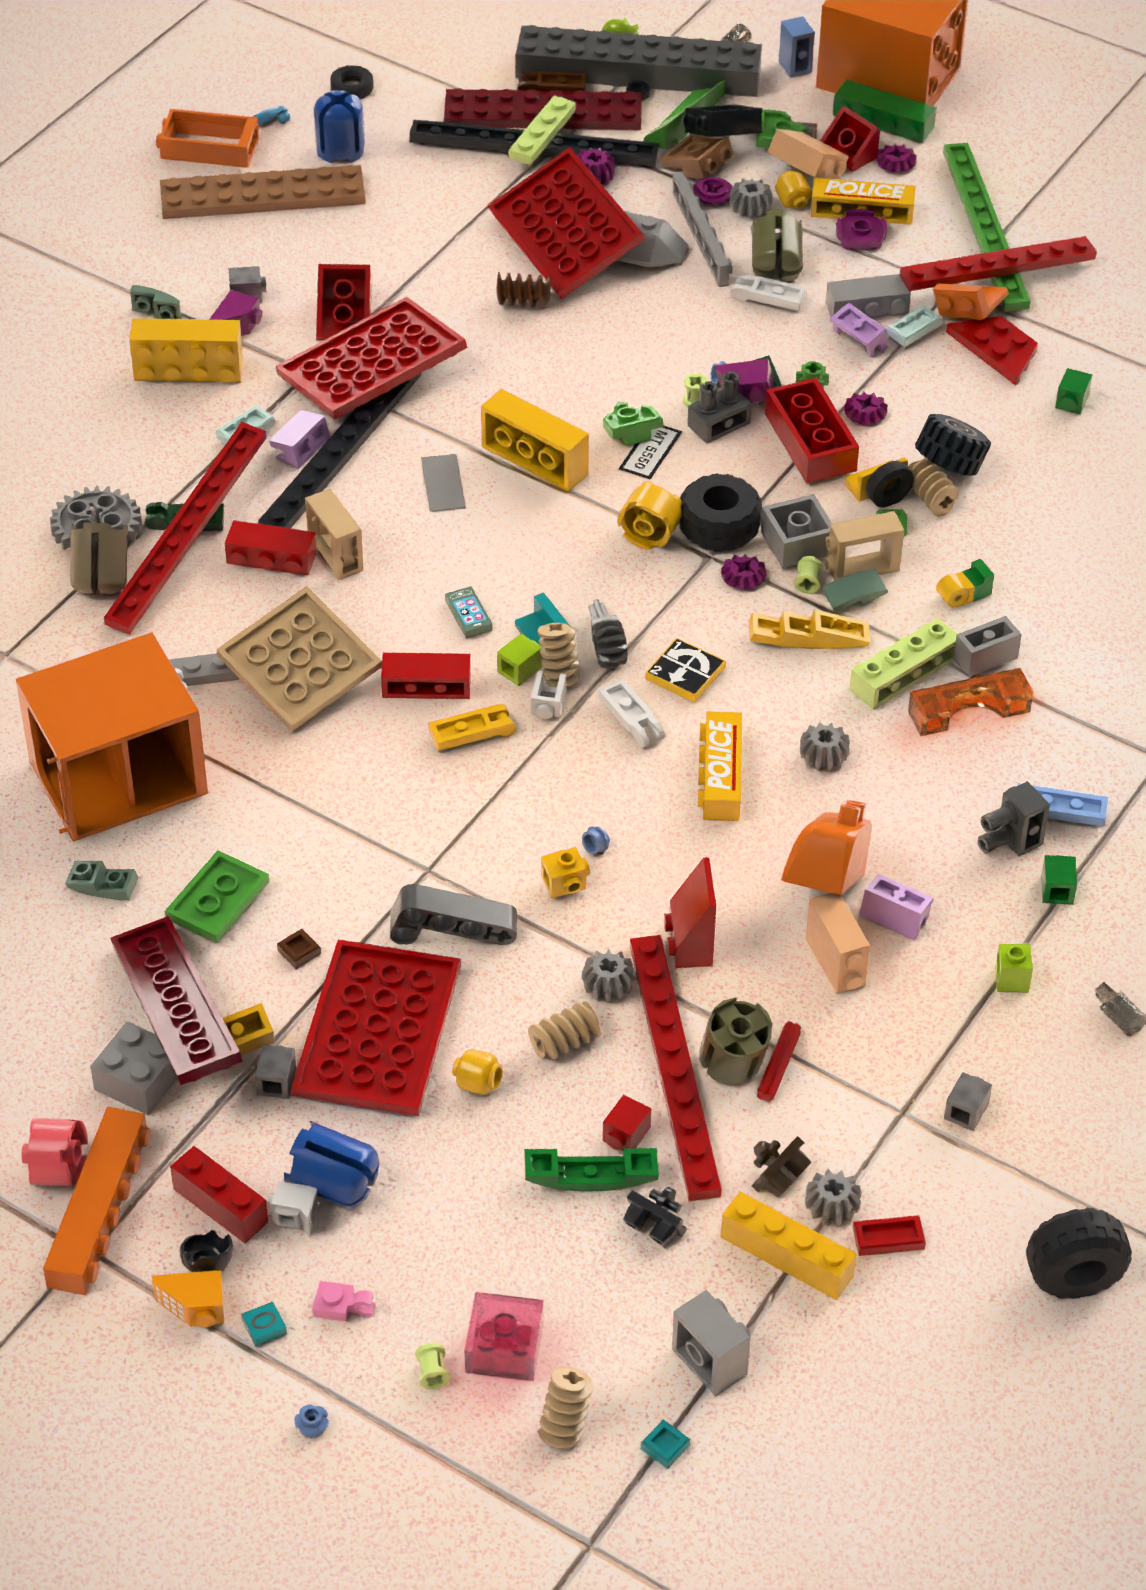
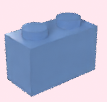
M804 16L781 21L778 62L790 78L812 73L815 31Z

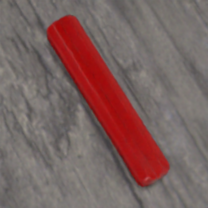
M788 1021L784 1024L757 1089V1097L760 1100L767 1102L774 1100L801 1034V1026L798 1023L794 1024Z

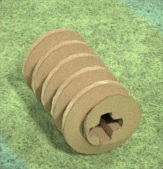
M927 458L908 465L907 467L914 475L912 488L915 493L919 495L933 515L943 516L953 508L958 497V488L948 479L945 472H942L940 466L932 463Z
M564 623L542 625L538 628L537 633L541 636L539 645L543 648L540 650V655L544 657L541 664L545 668L543 669V676L549 679L547 681L548 686L557 687L560 674H566V687L576 684L580 678V672L578 670L579 663L577 660L578 653L576 651L574 629Z
M586 1001L575 1003L572 1008L563 1009L561 1014H553L550 1020L543 1019L539 1022V1025L532 1024L528 1028L529 1039L536 1054L540 1058H544L547 1053L553 1060L558 1057L556 1048L562 1054H566L569 1051L568 1042L576 1049L579 1047L578 1037L584 1043L590 1042L589 1032L596 1038L601 1036L597 1015Z
M561 1366L556 1367L551 1372V1381L548 1385L549 1392L546 1394V1403L543 1406V1415L540 1419L541 1428L537 1432L539 1437L550 1446L570 1448L581 1440L594 1386L590 1377L581 1370Z

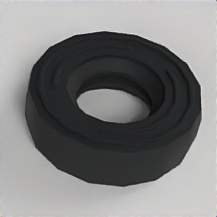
M342 66L333 71L330 76L331 91L345 90L356 95L359 99L370 95L374 87L372 73L363 66ZM352 80L360 82L355 85L344 84V82Z
M887 462L876 469L868 479L866 494L878 507L885 508L899 503L912 489L914 475L903 462ZM897 478L894 485H892L889 489L882 491L884 486L890 480Z

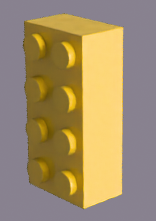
M132 318L129 343L134 381L241 382L243 350L240 320Z
M503 389L497 391L481 405V447L567 492L572 490L588 475V432Z

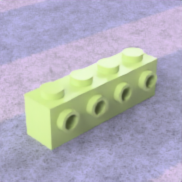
M939 618L929 624L922 625L914 633L907 637H902L897 643L887 649L880 650L872 658L863 663H858L851 670L850 690L870 708H877L955 661L953 657L957 633Z

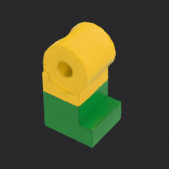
M980 558L971 562V568L957 574L951 573L942 577L936 585V591L950 607L954 608L992 595L995 574Z

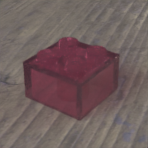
M475 1292L464 1349L465 1373L534 1381L544 1325V1300Z

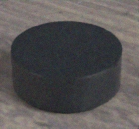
M632 81L626 86V92L642 93V101L650 96V86L644 81Z

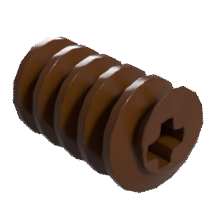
M498 272L496 296L499 305L503 306L506 299H508L509 305L514 306L518 299L520 307H524L528 300L531 308H534L537 301H539L540 307L545 309L550 299L551 276L548 277L546 283L543 282L542 275H538L536 282H533L531 274H528L526 280L523 281L521 273H518L516 279L512 280L511 274L508 272L505 279L502 280L501 274Z

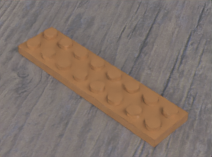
M361 165L160 179L163 219L366 204Z

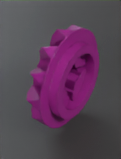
M894 143L893 146L885 145L884 148L879 149L876 161L882 169L900 173L909 171L916 165L917 155L914 154L912 148H906L905 144L897 146Z
M706 177L694 184L693 193L699 197L703 205L711 204L714 207L715 204L724 205L725 202L729 201L733 187L725 179Z
M863 391L861 395L853 393L851 398H846L844 412L853 422L870 425L878 423L886 417L888 404L884 403V397H876L875 392L869 395Z
M746 553L743 557L734 554L732 559H725L724 566L721 567V576L724 582L736 589H753L760 586L766 579L767 570H765L764 562L758 561L757 556L749 558Z

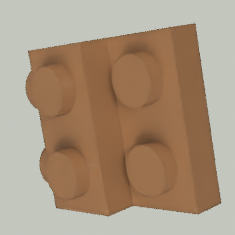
M690 134L663 155L661 161L663 167H672L676 170L682 169L685 177L700 180L716 173L718 167L723 166L725 162L731 161L734 154L729 137H706Z

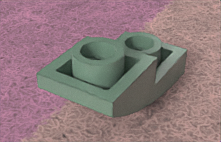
M132 284L130 296L133 312L154 314L155 319H182L179 299L154 288Z
M876 568L847 575L821 587L835 614L859 601L864 606L888 593Z
M74 861L65 884L69 889L95 897L130 900L138 880V875L135 869H106L103 861Z

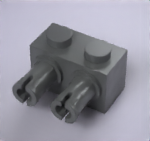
M729 371L727 375L725 373L722 375V390L717 391V385L714 382L707 381L705 385L702 383L700 385V400L688 405L687 426L706 444L750 424L751 402L738 391L739 375L736 372Z
M1028 781L1007 789L1003 792L1001 807L981 816V826L986 833L978 836L979 840H977V843L983 853L988 854L994 849L1007 844L1018 856H1021L1043 845L1050 804Z

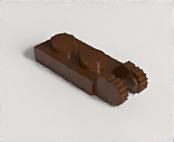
M525 71L520 73L518 77L519 84L517 90H582L586 92L587 74L577 72Z

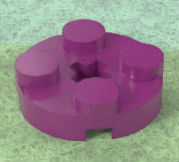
M849 210L844 217L840 219L839 216L837 219L835 234L837 239L841 241V246L846 250H878L882 247V242L886 238V220L882 216L881 220L875 217V212L871 210Z

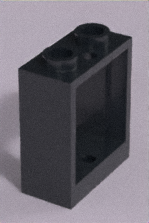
M738 104L686 107L683 118L685 133L706 137L762 134V108Z

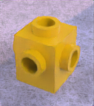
M576 847L541 856V877L551 899L574 894L586 889L590 867L585 857L581 858Z

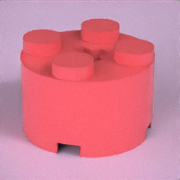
M33 1118L31 1120L29 1143H25L21 1150L22 1163L28 1164L29 1182L31 1185L68 1187L76 1185L87 1158L86 1155H82V1144L88 1145L87 1131L82 1121Z

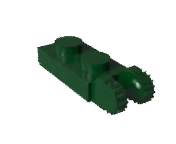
M150 502V504L146 505L145 512L148 516L145 517V527L150 530H166L183 504L166 505L163 502ZM224 503L220 504L202 531H222L224 529Z

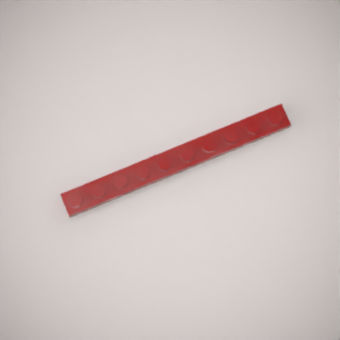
M244 422L240 423L103 617L105 625L131 634L266 440L265 430Z
M661 935L630 938V951L688 1201L721 1197L722 1188Z

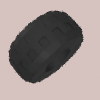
M711 474L699 477L681 493L682 517L679 522L680 530L693 544H697L700 548L714 550V552L732 551L738 547H743L758 534L762 519L761 497H759L756 489L744 479L730 474Z
M1094 1208L1072 1209L1068 1212L1054 1215L1047 1221L1045 1220L1039 1225L1037 1230H1034L1026 1248V1257L1035 1284L1049 1295L1062 1299L1089 1297L1100 1291L1107 1290L1123 1278L1132 1260L1130 1243L1121 1221L1104 1210H1095Z

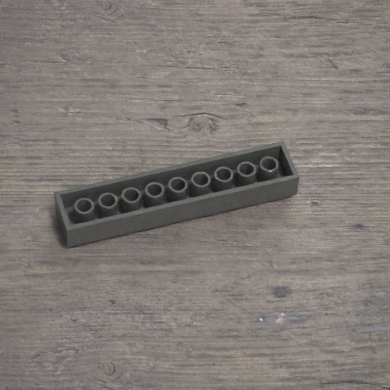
M521 25L515 52V78H518L520 73L525 71L577 72L587 74L586 84L626 87L632 81H644L650 86V89L686 92L712 88L725 80L724 95L757 97L761 72L762 44L731 42L729 40H706L704 38H682L680 36L667 37L655 34L641 35L630 32L615 33Z

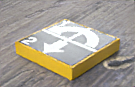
M676 638L646 671L645 679L695 703L725 669L726 661Z

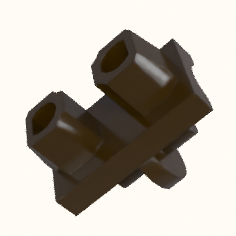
M797 1136L779 1154L777 1150L781 1145L777 1140H773L771 1143L759 1141L753 1149L757 1157L753 1163L757 1168H761L763 1165L768 1166V1168L752 1184V1187L758 1193L765 1187L779 1198L793 1183L780 1169L785 1166L798 1178L812 1163L805 1153L800 1150L805 1142Z

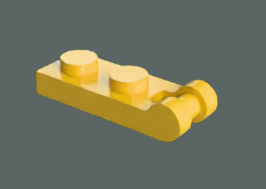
M497 704L428 723V731L438 751L497 735L508 737L514 734L517 728L514 721L508 718L509 711L504 704Z

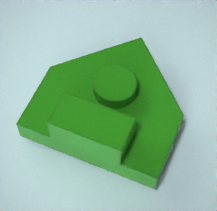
M762 109V134H757L756 147L769 148L777 129L800 131L807 134L808 129L801 123L796 124L791 120V116L784 111Z
M620 401L614 406V411L611 414L608 413L602 419L603 428L612 439L621 438L626 446L652 440L651 430L664 427L663 418L654 407L642 405L641 409L628 407L627 402Z

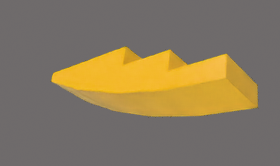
M814 610L811 617L783 611L780 619L752 613L749 618L750 641L807 649H840L864 647L870 644L869 624L867 621L820 610Z

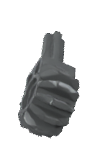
M595 599L593 604L588 605V610L592 618L590 619L591 633L596 658L601 667L616 668L626 664L628 660L624 628L617 615L609 616L605 604Z

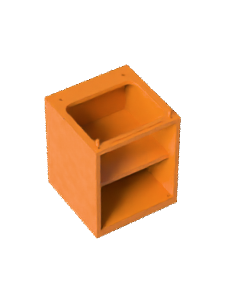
M826 0L822 5L816 88L836 93L847 79L934 106L961 68L969 0Z
M153 632L16 678L29 762L65 827L59 829V833L68 832L73 842L208 794L199 710Z

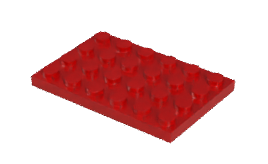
M570 147L487 206L491 214L546 282L548 277L551 276V288L560 299L566 297L646 240L642 231Z
M406 296L275 367L278 376L335 420L357 407L367 404L370 400L381 394L389 392L392 388L405 381L411 380L416 375L433 368L440 362L455 356L467 348V343L464 337Z
M338 939L291 1086L292 1096L419 1116L460 972L461 958Z

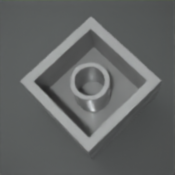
M815 494L762 507L761 533L782 568L797 565L798 561L804 556H814L817 559L827 557L826 537L829 536L830 524L832 522Z
M126 1021L90 1066L95 1091L146 1115L151 1113L177 1080L156 1035Z
M705 1290L674 1310L672 1350L714 1396H717L747 1376L751 1335L743 1323H737L733 1319L722 1300L719 1298L715 1299Z

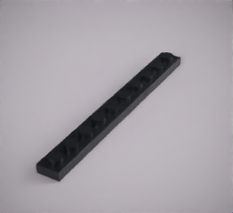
M413 119L409 133V142L423 145L432 144L445 147L453 146L509 152V149L525 130ZM557 133L540 155L556 157L569 147L576 155L580 154L581 150L589 151L590 148L593 150L601 148L602 152L609 151L610 156H613L615 163L656 166L659 143Z
M421 373L411 380L392 388L389 392L370 400L367 404L354 409L258 520V524L292 528L306 511L305 498L322 492L420 378Z

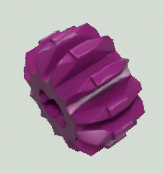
M590 148L589 151H580V154L577 155L602 185H608V182L613 180L615 175L614 157L610 156L609 151L602 152L601 148L597 150Z

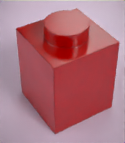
M623 1094L603 1121L602 1141L615 1150L624 1151V1148H636L651 1128L652 1108Z

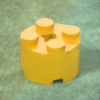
M645 481L632 491L617 517L618 526H622L625 531L624 537L635 546L643 549H652L653 546L663 547L682 517V501L679 496L671 494L650 481Z

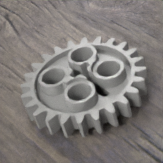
M96 485L94 491H90L87 487H84V493L74 490V497L64 495V502L57 501V509L51 510V533L55 537L56 544H62L63 550L71 549V524H74L76 529L83 528V523H95L94 517L91 514V506L95 509L98 523H109L111 528L123 530V524L128 526L127 548L129 547L128 540L135 541V534H140L142 518L140 506H137L136 499L130 500L129 493L121 496V489L119 488L111 492L110 486H107L104 491H100L99 486Z

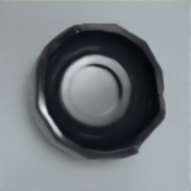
M211 1230L205 1235L194 1234L186 1237L180 1246L179 1254L183 1265L190 1272L217 1270L222 1272L230 1263L233 1243L229 1234L222 1239L215 1230Z

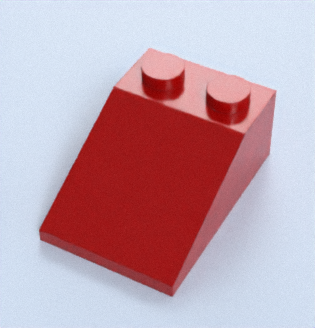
M318 264L316 340H325L371 315V264Z
M709 857L702 858L670 899L669 913H664V930L671 933V937H667L668 956H674L675 968L713 966L717 905Z

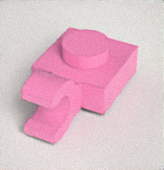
M320 1281L312 1307L313 1317L347 1321L349 1313L372 1317L375 1309V1303L372 1302L374 1293L361 1290L354 1294L353 1285Z

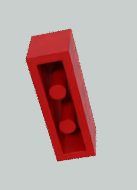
M233 520L224 543L226 564L308 576L317 553L315 532Z
M383 652L381 671L382 698L470 699L471 654Z
M192 1146L170 1166L173 1190L244 1244L268 1224L266 1199L197 1147Z

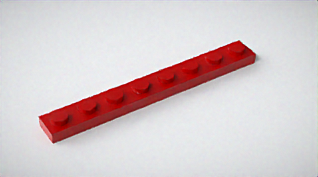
M1086 236L904 266L900 268L899 276L909 291L933 288L937 284H957L1095 260L1097 250Z

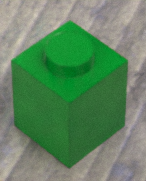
M1066 368L1058 386L1055 408L1081 414L1090 395L1093 374Z
M1062 855L1044 856L1041 873L1042 903L1074 904L1077 888L1076 857Z

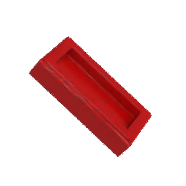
M920 1215L853 1222V1233L858 1256L925 1249L926 1241Z

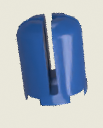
M345 90L324 93L323 96L316 100L313 108L317 155L329 163H333V160L348 159V163L358 160L364 154L365 146L364 109L361 100L356 95Z
M310 1121L311 1128L309 1130L302 1128L292 1145L289 1154L294 1156L290 1174L284 1172V1181L316 1188V1196L345 1208L357 1207L366 1200L371 1192L367 1186H373L379 1172L377 1151L367 1143Z

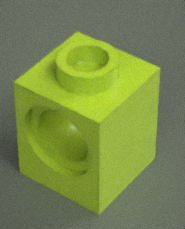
M999 944L995 963L997 992L1029 993L1033 972L1031 945Z

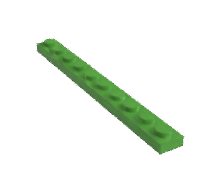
M968 142L944 144L943 154L981 253L1008 249L1009 245ZM1020 273L991 277L994 287H1006L1009 294L1001 302L1004 312L1027 310L1030 308V299Z

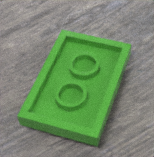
M217 850L167 907L165 917L169 916L173 923L218 943L270 882L269 874Z

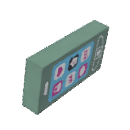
M472 586L445 593V602L465 638L493 631V624Z

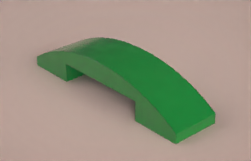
M624 1148L623 1156L558 1157V1149H524L525 1180L545 1187L571 1191H608L635 1187L659 1179L657 1148Z

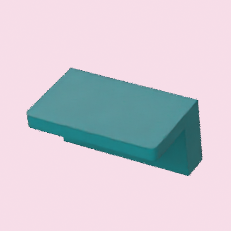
M544 592L534 596L533 613L515 619V627L518 631L538 644L541 638L537 633L539 627L549 623L568 624Z

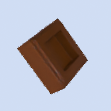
M302 928L277 943V951L295 969L321 954V947Z

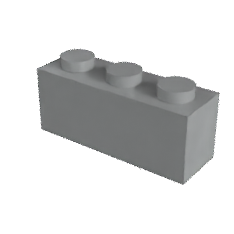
M899 274L827 282L825 303L831 317L848 303L870 318L909 314L911 292Z

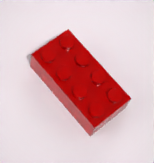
M817 378L766 390L765 415L806 484L857 471L859 445Z

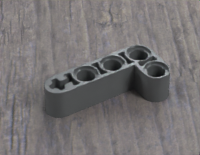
M408 884L400 889L391 909L390 938L399 945H408L417 940L422 929L497 945H508L517 938V910L513 905L419 884Z

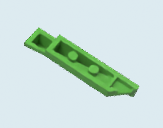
M725 80L712 88L693 90L657 128L644 136V142L659 143V147L662 149H666L671 143L678 144L688 134L685 133L683 124L685 108L715 106L724 97Z

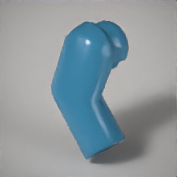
M285 106L268 108L253 115V117H258V126L277 118L281 124L291 119V115L288 113L289 109Z

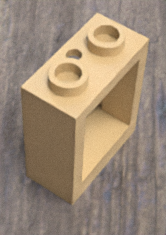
M327 489L306 497L307 531L316 533L317 552L337 579L340 580L363 571L362 530L331 489Z
M895 511L830 524L829 536L826 537L828 553L827 557L824 558V567L828 574L831 573L834 581L856 572L876 568L879 575L900 571L904 528ZM881 540L880 551L845 558L846 547Z

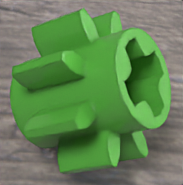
M810 361L801 365V371H796V382L817 378L824 389V385H829L830 374L826 373V367L821 363Z

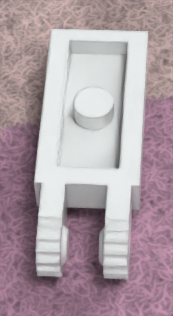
M745 274L738 275L735 280L736 284L730 289V295L740 301L749 299L795 311L800 310L807 295L806 287Z
M624 679L598 690L600 701L629 733H632L634 740L641 748L650 745L648 734L643 729L645 726L648 727L650 734L658 741L665 738L664 728L655 718V714Z

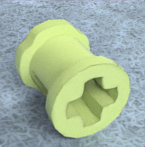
M692 373L685 377L686 394L683 397V403L686 407L700 400V385L702 383L705 385V382H707L705 375Z
M804 556L798 561L797 569L799 575L795 578V587L798 591L811 594L820 588L818 576L822 572L823 564L819 559L814 556Z
M429 1343L418 1347L415 1351V1356L421 1366L420 1385L425 1389H439L449 1384L451 1376L450 1372L445 1368L444 1358L446 1350L444 1345Z

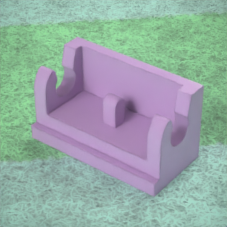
M850 303L830 317V322L833 323V330L838 334H841L843 330L866 347L867 354L870 357H875L874 350L877 345L882 352L888 349L886 328Z
M300 410L269 440L271 447L284 452V454L279 453L276 459L283 463L294 465V468L299 469L330 438L325 416Z
M877 874L864 890L859 916L915 940L919 935L921 925H926L934 898Z

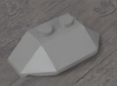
M625 211L642 231L646 240L617 259L618 261L646 267L682 264L689 250V245L666 220Z

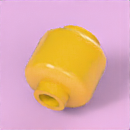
M791 170L784 172L778 177L775 192L784 207L795 209L805 207L812 196V188L801 172Z
M469 1049L463 1053L461 1058L457 1057L455 1059L452 1075L456 1077V1082L460 1089L486 1095L492 1089H497L500 1085L503 1067L499 1064L498 1058L495 1055Z

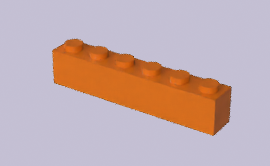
M107 1106L43 1267L47 1288L86 1295L90 1283L96 1282L99 1273V1259L101 1255H106L110 1243L109 1233L112 1227H117L120 1218L119 1207L122 1200L126 1201L130 1193V1178L132 1173L137 1174L141 1162L140 1152L142 1147H147L150 1141L151 1129L147 1128L144 1113Z

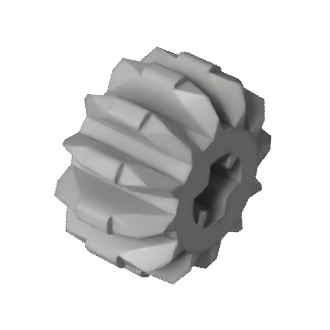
M753 178L751 180L742 179L741 183H734L729 201L732 211L739 213L740 217L746 215L749 218L751 216L760 218L761 214H767L766 211L771 208L773 195L770 185L763 184V180L755 181Z
M819 722L817 727L809 725L806 732H803L800 738L801 758L805 759L807 766L815 765L817 771L821 767L826 768L829 772L833 766L841 768L843 761H846L849 756V735L844 734L843 727L834 728L832 722L828 726L823 725L821 722Z
M608 949L605 954H602L596 950L594 957H587L581 973V979L583 980L586 993H593L595 1000L605 997L608 1003L612 997L621 1001L623 994H630L632 984L635 981V971L631 958H624L622 951L612 954L611 950Z
M829 1168L826 1170L825 1176L815 1173L813 1181L808 1182L805 1192L807 1195L805 1197L806 1209L811 1210L813 1219L822 1217L824 1226L829 1220L834 1221L838 1227L842 1223V1219L851 1222L854 1213H858V1210H860L862 1193L860 1186L855 1184L854 1175L844 1177L842 1169L837 1174H833Z

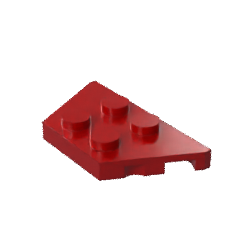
M1003 316L982 320L951 322L946 326L947 334L1014 385L1020 382L1021 374L1027 370L1030 360L1033 359L1038 349V342Z

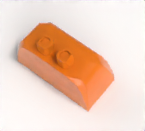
M847 800L846 804L840 806L839 813L825 812L806 825L793 844L781 881L842 895L865 875L872 832L871 821L864 819L866 803Z

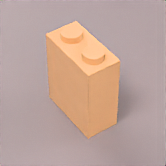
M782 129L776 130L767 152L813 177L840 179V176L846 170V162L849 157L803 132Z
M833 893L810 898L806 941L836 994L847 990H856L860 986H864L866 983L870 944L841 895Z

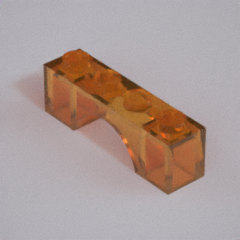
M1016 668L910 691L908 713L920 736L947 731L951 717L956 712L969 707L986 708L994 711L1002 718L1030 713L1034 692L1022 669Z

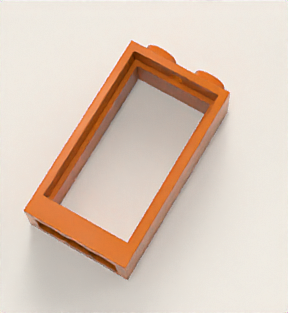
M170 109L167 118H164L162 121L161 133L157 134L156 147L160 148L161 159L249 168L259 140L258 117ZM177 133L239 139V143L230 144L175 137Z

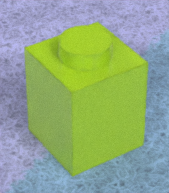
M519 634L497 651V672L517 686L521 685L534 675L537 670L539 671L542 668V656L540 655L542 647L523 634Z

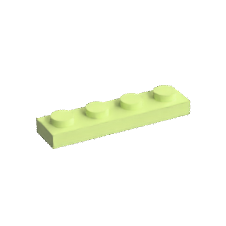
M553 96L509 149V158L532 165L576 111V102Z

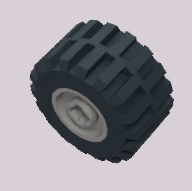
M930 414L915 443V448L919 453L932 463L951 472L974 476L978 473L991 447V441L981 431L959 419L944 414Z

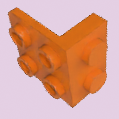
M937 284L933 288L939 315L953 319H985L1009 294L1006 287Z

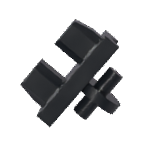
M671 1187L665 1188L662 1193L655 1189L651 1190L649 1198L656 1201V1203L634 1190H631L627 1196L630 1205L624 1215V1222L640 1232L648 1218L655 1221L656 1224L649 1236L663 1247H666L676 1234L683 1237L687 1231V1227L682 1225L683 1220L668 1211L670 1209L678 1213L682 1207L681 1204L674 1201L676 1190Z

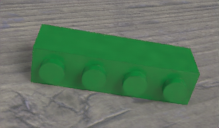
M847 79L834 95L833 116H836L844 105L881 131L922 144L935 128L937 107Z

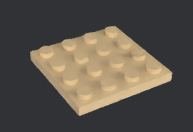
M307 586L216 649L217 656L291 732L382 668V660Z

